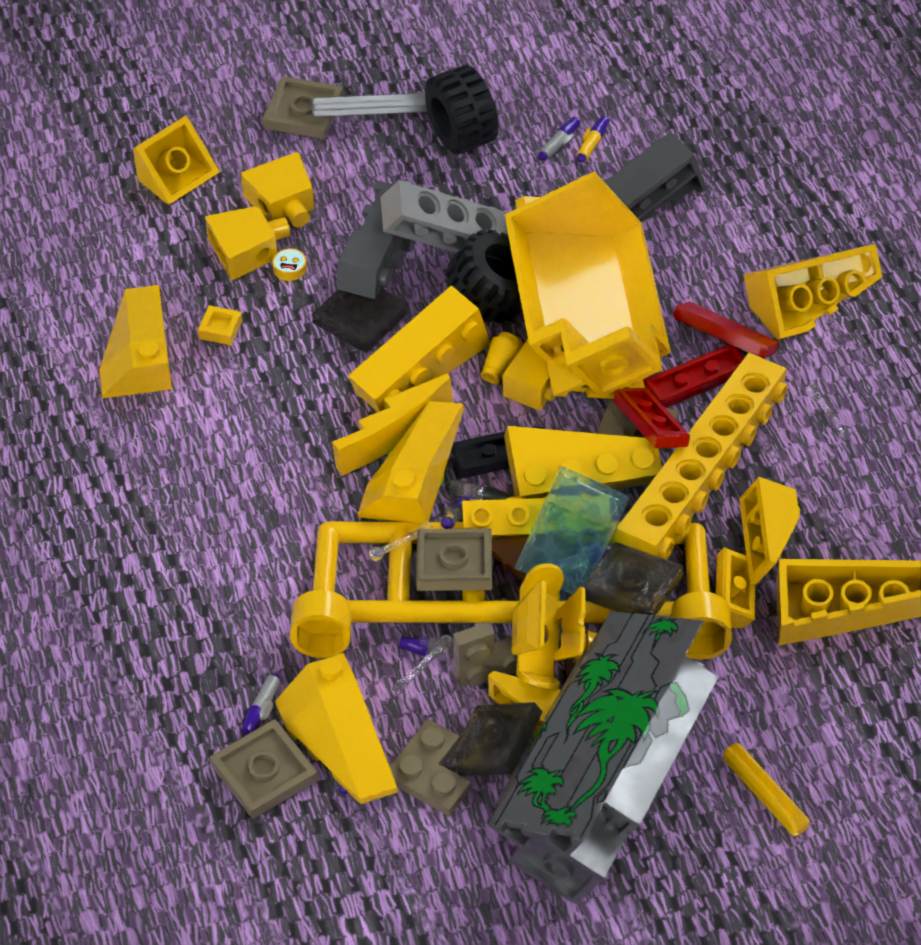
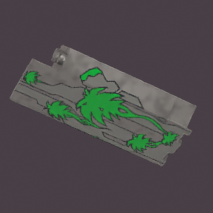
M610 611L592 644L571 671L496 802L499 806L487 826L518 845L509 862L570 902L578 904L605 878L625 839L641 824L718 679V676L708 671L705 665L685 656L704 620Z

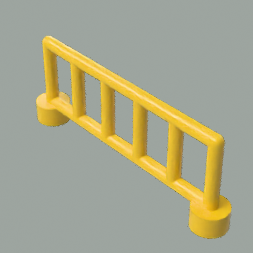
M328 521L322 523L317 532L313 591L299 596L292 607L290 640L299 652L307 656L328 658L342 653L349 646L352 623H512L513 610L519 601H485V590H462V600H409L412 544H417V529H445L442 526V522L421 524L413 522ZM453 522L452 527L449 529H463V522ZM611 522V532L609 534L560 535L568 544H611L613 549L611 556L612 601H585L586 613L584 624H603L610 611L704 620L685 656L696 660L711 659L724 653L731 645L730 607L724 598L710 592L706 531L701 524L691 523L685 536L679 535L675 540V545H685L687 594L679 597L676 601H635L634 562L614 554L616 528L621 522ZM492 537V542L501 537ZM339 543L390 544L387 600H347L335 592ZM560 591L557 594L556 611L566 602L560 601Z

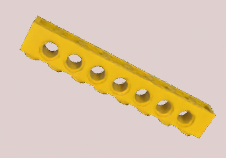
M747 354L688 432L690 435L688 447L676 448L616 528L614 554L652 571L661 559L667 560L677 537L679 535L685 536L696 512L700 514L704 510L710 492L712 490L717 491L720 488L726 470L728 468L733 469L736 466L742 448L744 446L749 447L756 436L759 425H765L768 422L774 404H780L784 400L788 390V384L785 383L787 368L754 354Z

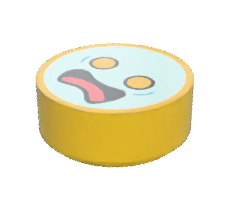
M283 249L273 257L274 274L281 280H297L307 271L306 257L297 249Z

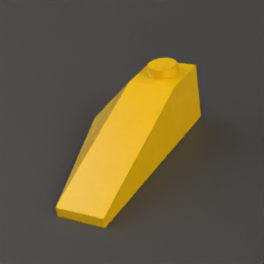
M341 653L307 664L275 700V705L287 733L294 740L298 739L308 748L309 755L316 761L320 760L332 772L333 778L360 804L398 793L394 777L345 654Z

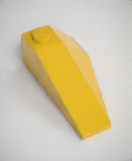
M876 244L743 274L750 308L776 339L810 331L817 326L814 322L824 313L828 315L833 314L838 310L837 304L847 296L856 297L883 277Z
M159 285L125 289L99 368L102 398L172 389Z
M429 401L367 484L358 511L359 518L428 524L463 414V403Z

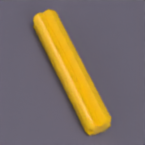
M734 743L726 748L723 760L790 834L797 837L809 828V818L739 743Z

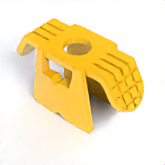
M549 563L533 567L527 573L520 587L519 603L513 610L511 651L513 655H517L516 676L521 680L541 688L559 689L560 681L554 677V662L579 657L583 654L584 618L586 613L585 588L579 587L556 611L557 594L563 585L564 576L562 570L557 565ZM562 621V623H561V629H562L563 632H562V635H561V647L558 649V647H559V622ZM545 630H546L547 639H546V642L544 643V636H545Z

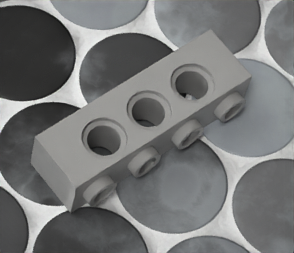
M398 180L381 196L383 232L456 253L466 240L479 230L488 232L490 229L496 230L498 234L502 232L508 234L505 214L508 212L471 202L465 198L454 197L441 193L438 190H431Z

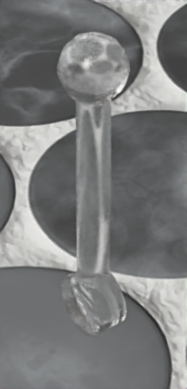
M816 384L807 385L805 389L806 394L815 399L836 427L838 437L841 439L850 438L851 428L847 425H842L819 394V387Z
M424 522L419 525V529H433V525ZM417 530L381 548L373 547L369 552L370 559L375 562L380 561L384 554L416 539Z
M449 635L441 636L439 644L403 679L397 680L392 686V690L397 695L408 688V684L444 649H450L453 646V638Z

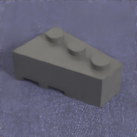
M671 131L664 137L654 141L638 157L628 161L612 177L604 180L641 223L658 214L656 209L670 202L674 206L682 203L683 199L681 197L694 190H697L699 193L708 190L695 154Z
M377 180L374 186L375 201L372 206L366 204L362 211V216H366L361 230L353 229L338 260V290L376 299L383 287L387 288L389 286L394 271L401 268L407 252L413 251L416 241L383 232L381 196L394 184Z

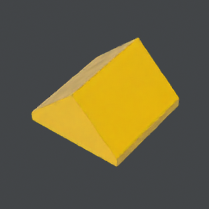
M187 115L133 148L138 181L168 205L220 173Z

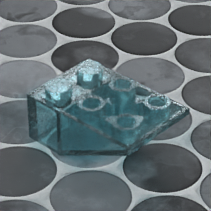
M561 465L514 568L527 574L533 567L540 564L549 563L557 565L562 570L564 576L561 590L573 594L579 587H584L586 594L629 504L630 496Z

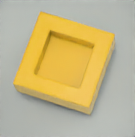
M209 305L198 328L199 339L232 346L242 323V312Z

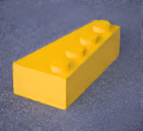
M451 285L348 375L355 392L374 410L380 412L385 410V398L447 374L490 346L491 341L479 308Z
M507 426L504 434L514 495L527 499L543 498L550 495H558L564 498L648 485L662 468L659 448H654L646 438Z
M779 559L776 577L778 646L921 617V561Z

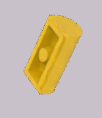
M724 547L717 554L715 594L724 598L728 603L732 628H744L755 620V584L749 581L747 557Z

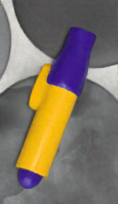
M602 115L591 128L585 131L583 144L576 154L578 162L588 161L598 142L603 138L610 122L607 116Z

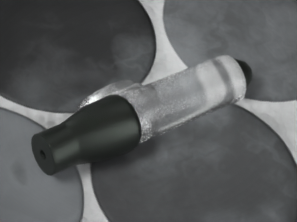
M456 480L445 484V488L450 494L467 496L475 500H501L513 497L512 494L493 487H484Z

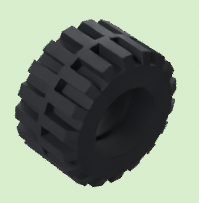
M464 64L430 77L426 81L425 102L429 118L439 139L453 154L460 155L496 139L499 128L496 106L487 84L472 66Z
M490 229L488 232L479 230L476 234L473 233L448 264L446 269V276L448 277L446 281L449 288L452 285L479 308L484 321L490 323L492 320L496 323H503L505 320L510 321L521 311L522 305L509 236L503 232L498 234L496 230Z

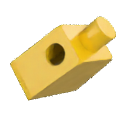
M298 151L241 172L244 197L253 206L259 207L268 221L285 217L296 228L302 227L309 222L310 214L308 212L314 210L313 188Z
M256 206L205 217L208 240L230 280L237 279L273 261V257L277 253L276 240L291 235L285 217L267 222L260 208Z

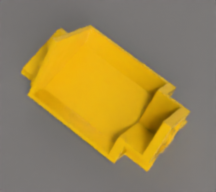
M595 171L542 197L523 196L515 200L517 209L505 214V221L529 346L547 363L553 396L567 397L569 392L576 391L586 392L587 398L613 399L614 392L617 389L645 388L643 379L663 370L660 357L671 353L642 223Z

